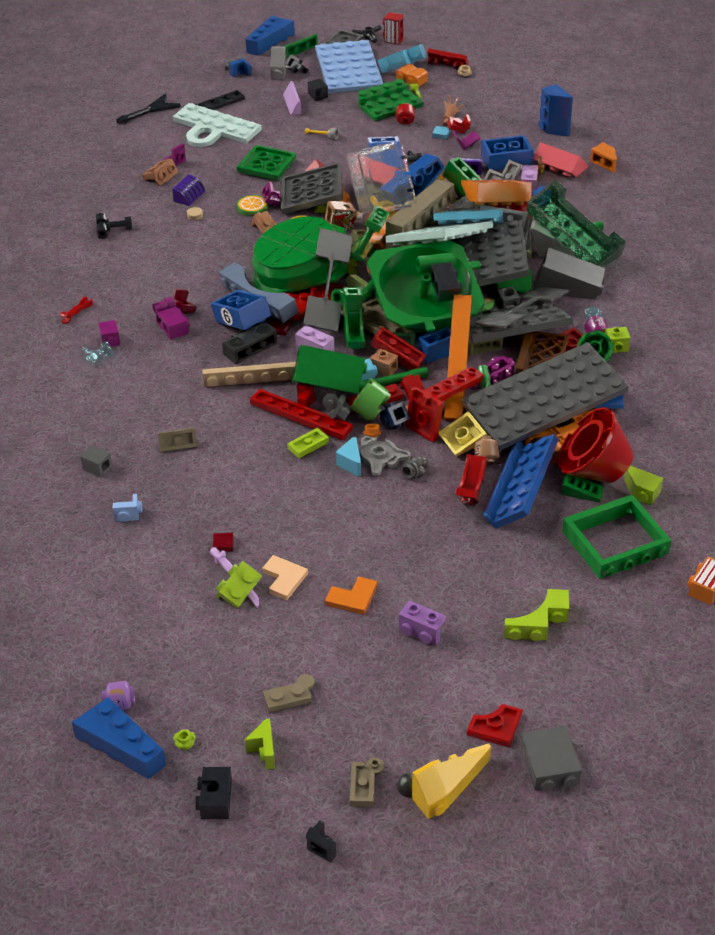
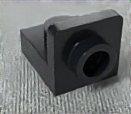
M319 820L306 833L307 850L331 863L336 857V842L325 835L324 822Z

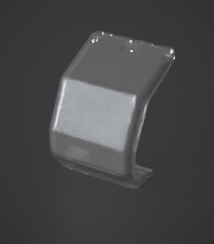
M396 142L384 145L377 144L352 151L347 155L348 168L361 214L370 215L376 205L390 212L412 207L411 204L417 202L415 192L407 191V189L413 188L411 176L403 175V173L409 172L407 159L400 160L399 158L406 155L403 144L397 145Z

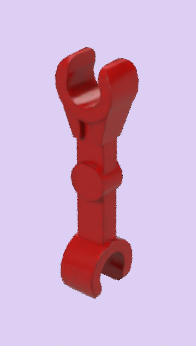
M84 296L79 304L73 306L70 311L61 312L60 316L64 318L61 322L65 324L70 322L72 316L80 313L82 309L92 306L93 299L88 301V297Z

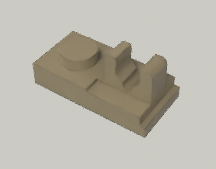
M195 427L158 433L160 452L198 446Z

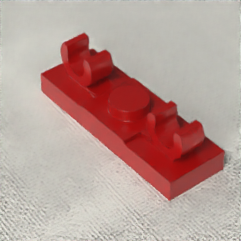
M428 48V64H431V61H434L435 65H438L439 62L445 65L453 64L454 69L458 65H469L467 55Z

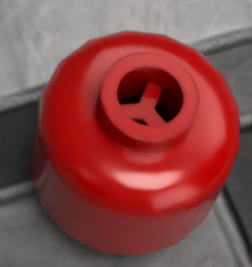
M403 103L397 107L396 119L398 123L411 124L414 121L415 109L411 104Z

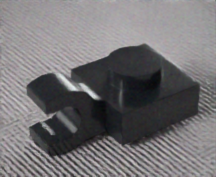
M290 55L286 62L287 69L294 73H297L299 70L304 74H307L309 69L302 65L303 61Z

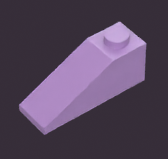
M523 164L521 181L531 182L533 192L536 190L538 165Z

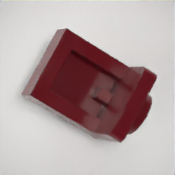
M174 289L172 297L176 307L180 308L183 314L195 312L197 306L187 301L189 291L186 289Z

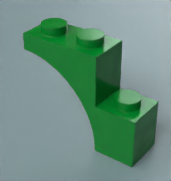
M343 288V334L347 348L354 350L365 348L362 317L363 294L361 288Z

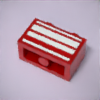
M388 12L382 22L384 25V42L399 45L404 39V15Z

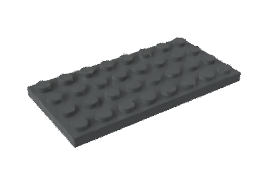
M587 342L462 398V405L470 412L486 434L498 442L499 451L628 392L629 386Z

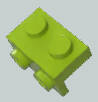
M244 561L238 566L234 564L227 573L230 575L228 580L225 581L223 579L216 587L218 593L215 597L218 599L221 596L235 608L241 605L262 577L260 573Z

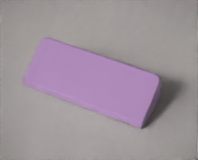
M290 81L283 96L290 115L301 114V102L294 83Z

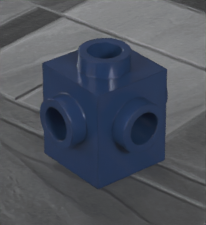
M393 401L384 405L385 409L379 412L380 420L386 428L393 427L397 429L404 425V421L410 419L404 402L395 404Z

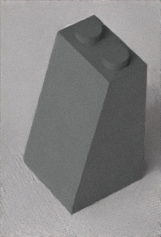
M548 248L537 272L533 290L539 287L567 289L569 292L563 296L595 300L597 295H601L604 289L603 284L606 279L604 275L605 268Z

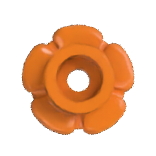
M378 424L365 425V431H363L364 435L372 438H377L382 433Z

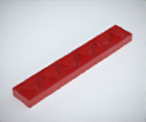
M259 389L250 398L251 405L312 429L318 428L323 433L340 440H344L353 430V424L335 417L332 419L325 413L263 389Z

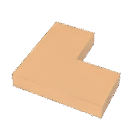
M274 555L262 568L263 573L277 578L269 588V593L285 600L289 599L308 575L307 568Z

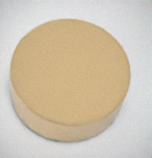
M198 207L190 208L187 210V217L193 221L200 220L203 217V211Z

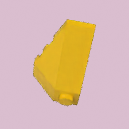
M485 744L469 749L460 757L456 754L450 755L448 760L440 762L437 759L413 771L412 800L428 819L435 815H442L484 768L491 758V746Z

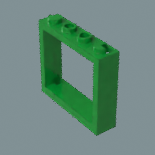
M633 495L563 518V534L599 579L609 575L613 576L617 572L629 570L639 564H646L650 560L659 557L663 558L664 555L670 552L671 539ZM632 514L654 540V542L603 560L581 531Z

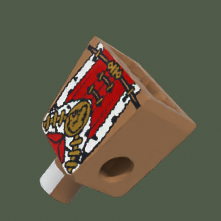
M328 201L325 220L331 225L334 224L345 228V231L354 229L355 221L362 220V212L356 211L349 202Z

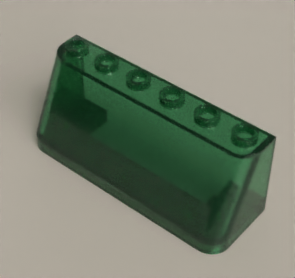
M556 179L528 201L527 213L534 217L542 227L548 229L554 238L560 240L565 248L570 249L576 258L604 267L622 255L626 241L615 231L608 237L565 199L567 189Z

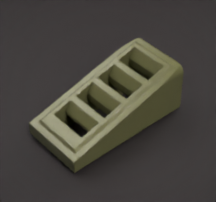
M503 337L475 343L469 340V356L501 350Z

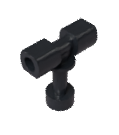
M104 213L96 214L97 235L100 239L108 237L107 230L110 231V228L126 226V230L132 229L131 216L125 217V220L109 222V219L106 220Z

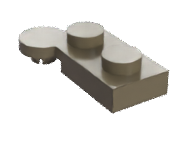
M303 674L298 677L295 684L263 691L268 712L311 703L312 698L309 690L315 685L313 676Z
M371 758L367 761L366 765L363 762H352L350 806H374L375 776L380 775L384 771V762L381 759Z

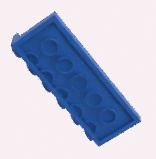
M555 434L548 437L544 436L539 441L533 444L529 443L526 446L521 441L513 445L483 514L494 528L497 529L528 516L559 440Z

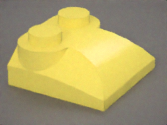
M469 411L439 431V435L456 457L472 448L474 449V444L481 440V437L488 436Z

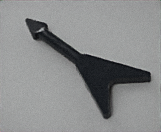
M164 94L146 108L120 116L116 119V123L128 122L149 112L179 108L181 104L166 103L167 94Z

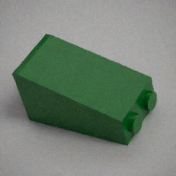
M301 345L298 348L291 383H301L314 386V388L358 395L364 386V381H361L362 374H366L368 363H365L366 358Z

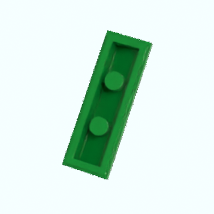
M314 34L285 45L286 58H289L290 55L295 56L315 48V45H318V35Z

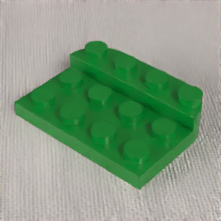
M396 79L394 82L373 86L358 92V107L374 121L396 115L397 107L403 103L411 104L414 109L424 106V102L409 90V84L404 83L402 79Z

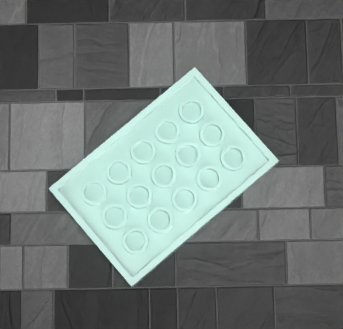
M484 221L433 226L386 236V243L393 242V245H401L403 243H426L436 240L446 241L448 239L487 232L488 228L493 227V222Z

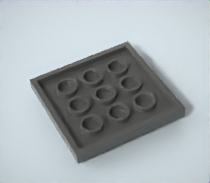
M340 162L282 177V214H291L298 210L322 206L328 201L338 202L343 199L342 166Z

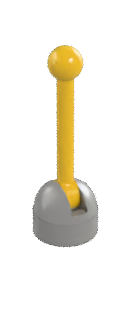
M306 128L304 131L306 134H326L332 140H337L339 137L338 128H330L328 132L310 130L309 128Z

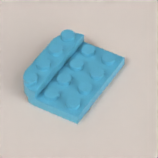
M503 209L437 212L434 214V221L438 220V225L492 221L494 226L503 223Z

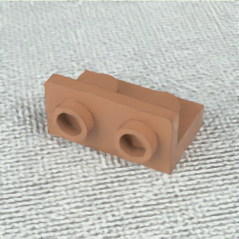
M167 159L159 161L143 173L142 177L144 180H155L157 185L161 186L177 174L178 170L173 160Z

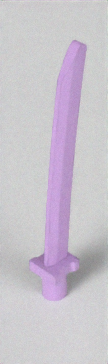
M215 547L210 550L215 563H219L229 572L233 565L226 559V552L224 550L220 552ZM252 589L247 597L258 608L259 597Z

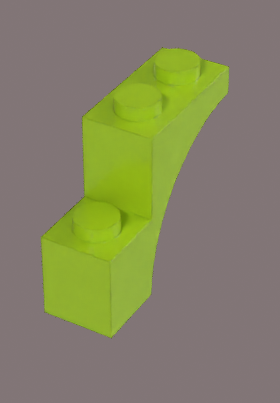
M547 589L545 601L537 610L522 617L505 618L504 638L512 640L529 639L533 641L547 640L548 621L555 623L568 622L569 590Z

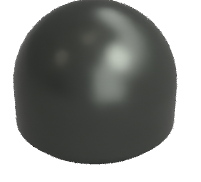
M405 773L398 780V792L404 797H412L413 773Z

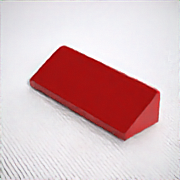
M384 327L378 331L371 343L377 350L382 349L398 355V363L409 370L418 369L427 356Z

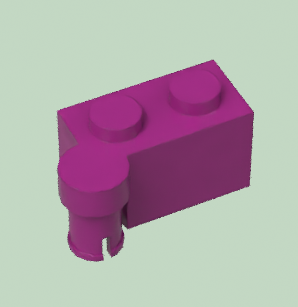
M172 296L152 304L156 322L170 340L189 334L188 327H190V322L187 317L183 316L181 309L176 307Z

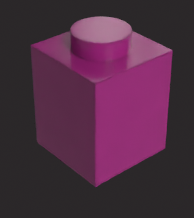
M111 320L98 323L103 348L120 345L116 321Z

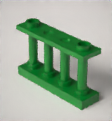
M377 205L374 207L364 224L367 226L364 237L359 236L351 248L350 255L352 259L364 261L373 246L370 239L373 233L380 232L390 214L388 211Z

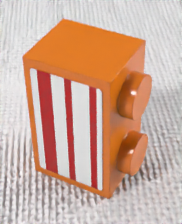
M707 556L703 563L700 562L697 566L695 576H690L687 587H689L688 596L712 605L715 600V559Z

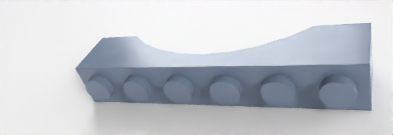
M233 262L219 272L221 284L232 292L241 290L266 296L271 316L275 320L277 319L284 323L299 312L295 299L286 293L265 292L251 286L248 283L245 269L239 264Z

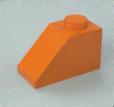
M600 143L591 149L590 162L614 173L617 162L615 148L606 143Z

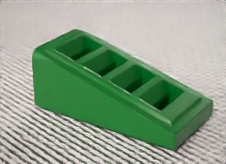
M567 474L562 487V495L599 503L604 491V487Z

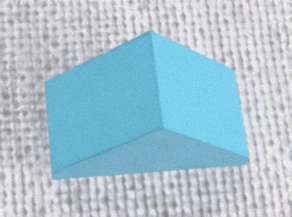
M352 437L336 451V465L356 476H361V461L357 439Z

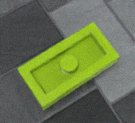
M316 428L287 443L288 450L300 459L328 444L329 437Z

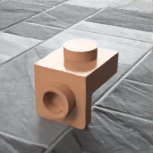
M265 211L263 213H256L250 225L252 227L257 225L263 234L277 224L269 213Z

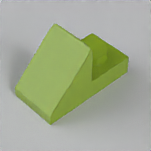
M265 719L245 739L246 753L260 752V761H265L266 769H275L270 719Z

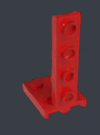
M469 367L425 390H421L418 387L412 388L408 404L410 419L406 420L405 426L432 443L438 440L444 406L443 401L478 384L483 380L484 374L476 368Z

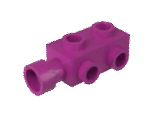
M505 356L493 357L489 363L485 364L488 366L491 385L514 376L515 362L512 358H506ZM479 382L469 389L475 390L481 386V383Z

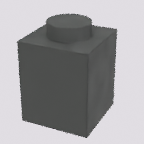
M91 446L80 456L82 469L100 478L112 467L110 453L97 447Z

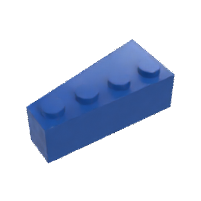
M425 154L382 186L380 190L387 200L392 201L396 205L397 211H399L429 187L445 167L439 157Z
M109 697L72 721L76 739L81 742L83 740L95 750L99 749L108 754V757L124 763L126 767L147 779L166 767L164 750Z

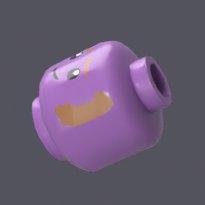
M127 681L110 682L106 686V691H102V701L109 697L121 710H128L131 704L135 703L134 686H130Z

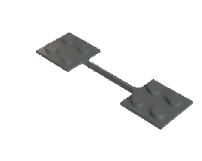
M320 228L315 256L326 258L330 261L325 295L323 298L308 296L303 325L338 332L342 303L330 301L327 295L333 262L349 263L353 236Z
M539 287L522 296L523 299L529 300L509 310L507 313L492 312L475 321L474 324L482 325V327L493 326L497 329H506L508 325L514 324L517 320L523 318V315L513 313L535 301L552 303L555 299L563 297L569 290Z

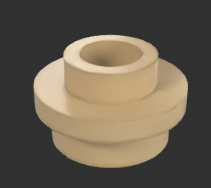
M462 65L458 69V74L463 77L469 76L472 73L470 66Z

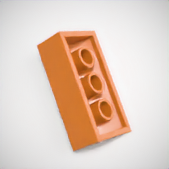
M461 180L468 201L475 202V205H484L485 202H488V205H498V202H502V205H511V202H515V205H524L525 202H531V182L517 180Z

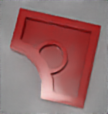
M501 703L499 708L491 714H473L467 729V736L510 748L521 720L523 709Z

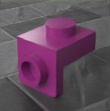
M268 182L262 189L264 202L281 206V192L273 190L272 182Z

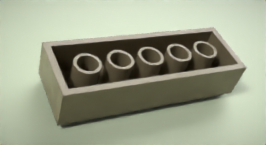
M440 179L433 182L386 221V236L438 226V220L434 221L435 213L455 210L454 184ZM393 242L386 243V249L415 245L416 243L393 245Z

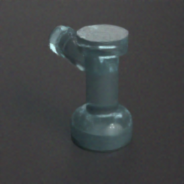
M106 341L95 352L87 346H84L82 352L86 354L87 361L91 364L102 355L109 356L113 354L111 346Z

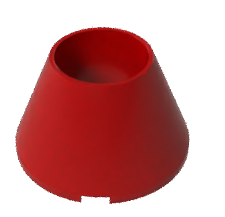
M598 408L585 415L577 423L579 426L573 434L568 433L560 448L557 463L562 472L567 475L604 483H613L620 479L629 469L633 461L634 452L614 412L608 408Z

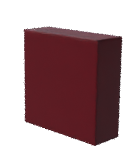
M233 532L213 533V547L217 548L220 552L222 550L233 552Z

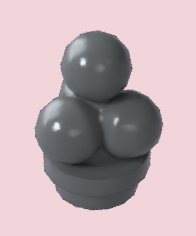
M415 456L412 460H407L401 467L402 475L407 479L423 476L425 474L424 468L428 465V459Z

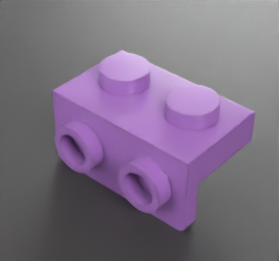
M408 601L399 613V631L407 636L411 635L418 638L423 643L437 646L440 642V628L446 621V616Z

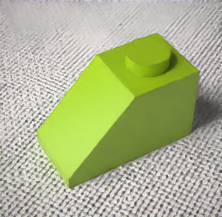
M630 465L625 473L624 481L630 493L637 500L652 505L661 492L663 478Z

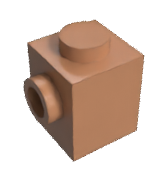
M379 349L370 358L372 364L376 365L378 374L384 377L393 375L398 369V355Z

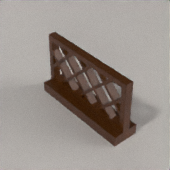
M540 331L525 333L516 366V374L565 353L569 335ZM537 338H544L545 340L539 341ZM561 340L563 342L557 344L555 341ZM550 343L552 346L547 348L545 345ZM539 347L542 349V351L539 352L534 350ZM558 350L560 353L554 354L552 351ZM548 354L550 357L545 359L542 356ZM536 358H537L538 360H540L539 362H536V363H534V362L532 361L533 359H536Z

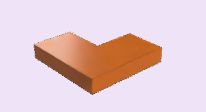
M358 576L352 590L332 586L325 599V606L365 615L378 586V581Z

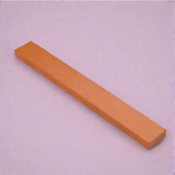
M454 295L447 378L467 368L472 295ZM465 390L446 400L444 420L455 421L463 415L464 406L462 405V398H464Z

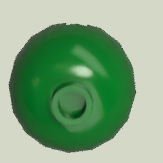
M597 330L585 333L579 339L577 347L588 342L606 362L611 359L613 344L610 337L604 332Z

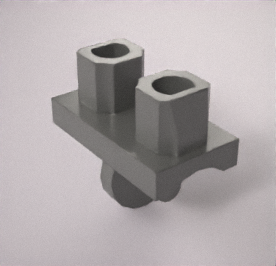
M334 394L324 396L323 406L331 410L328 415L333 419L336 415L343 421L346 419L351 411V405L345 402L346 396L342 394L339 400Z

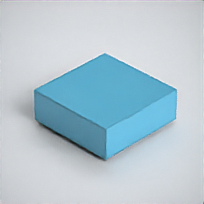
M436 126L432 133V138L447 140L450 129L448 127Z

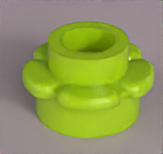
M187 729L180 730L173 736L175 746L180 750L190 749L196 739L195 734Z

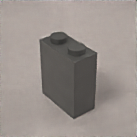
M566 726L522 733L520 746L534 791H549L556 787H573L576 784H580L582 770Z

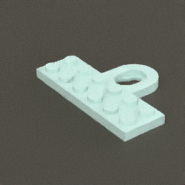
M188 103L173 116V122L193 127L187 132L186 138L187 143L194 147L210 146L220 137L247 143L262 130L261 125L197 106L193 103ZM201 133H211L206 138L198 139Z

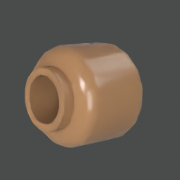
M483 436L481 440L474 444L475 455L487 457V465L495 464V461L499 459L498 442L492 439L491 436Z

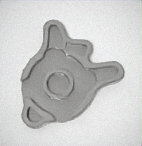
M370 436L361 438L360 458L371 468L372 476H380L384 466L394 469L399 462L411 459L409 451L399 449L388 439L382 442Z

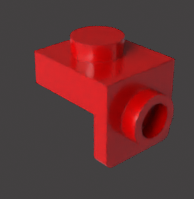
M407 375L403 377L399 384L400 388H404L408 400L412 388L418 387L421 390H425L419 375Z

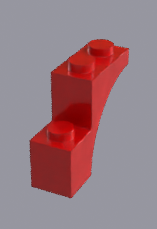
M467 454L460 485L456 488L455 494L463 504L473 505L474 502H479L481 485L485 480L487 457Z

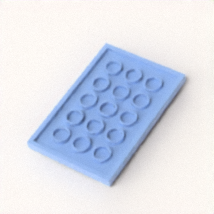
M369 40L315 45L325 84L328 85V93L366 90L373 86L383 85Z

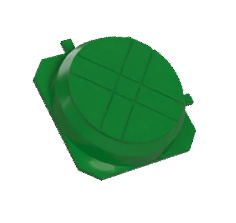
M306 216L283 221L268 229L257 240L252 256L254 288L271 293H291L325 285L327 283L330 261L326 258L315 256L320 228L346 234L345 228L334 224L331 225L322 218ZM333 262L330 283L337 282L348 272L347 263Z
M446 240L377 250L367 261V266L376 288L378 303L384 311L387 321L416 332H435L452 326L453 300L438 302L430 273L418 274L416 257L450 252L453 256H456L457 264L454 266V269H457V279L462 284V292L459 295H472L470 316H476L485 304L472 271L481 268L479 260L469 262L463 246Z

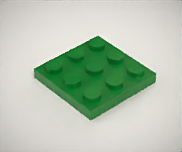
M255 145L236 168L239 173L278 181L297 159V156L293 152Z

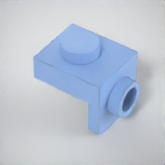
M133 494L132 502L113 503L115 522L139 520V513H142V501H138L137 494Z

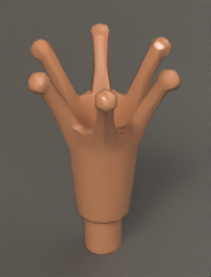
M448 96V105L446 101L443 102L445 104L443 126H448L447 121L449 117L453 118L457 112H460L459 109L464 107V104L456 107L460 99L459 97H457L454 104H451V96Z

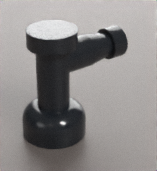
M408 150L406 154L401 155L402 166L404 167L409 162L417 161L422 157V154L420 152L415 154Z

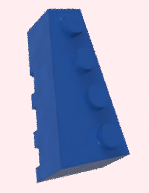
M270 16L245 39L246 53L259 56L269 50L271 46H276L278 42L287 40L289 36H294V21Z

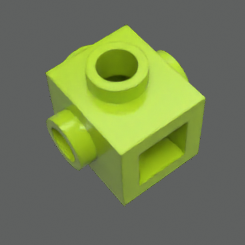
M626 327L605 329V334L612 341L613 353L629 351L631 337Z

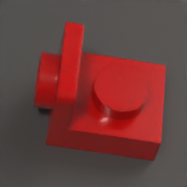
M467 114L463 121L449 117L447 121L450 130L463 134L471 126L470 117Z
M298 383L296 385L297 403L310 408L315 401L314 386Z

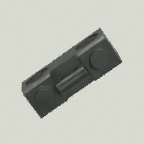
M266 321L253 326L249 330H242L222 342L223 355L234 364H237L277 344V330Z

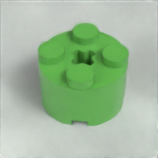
M370 378L367 382L368 384L362 389L350 407L351 410L367 421L369 419L373 421L381 411L378 407L380 405L383 406L391 396L388 393L389 390Z

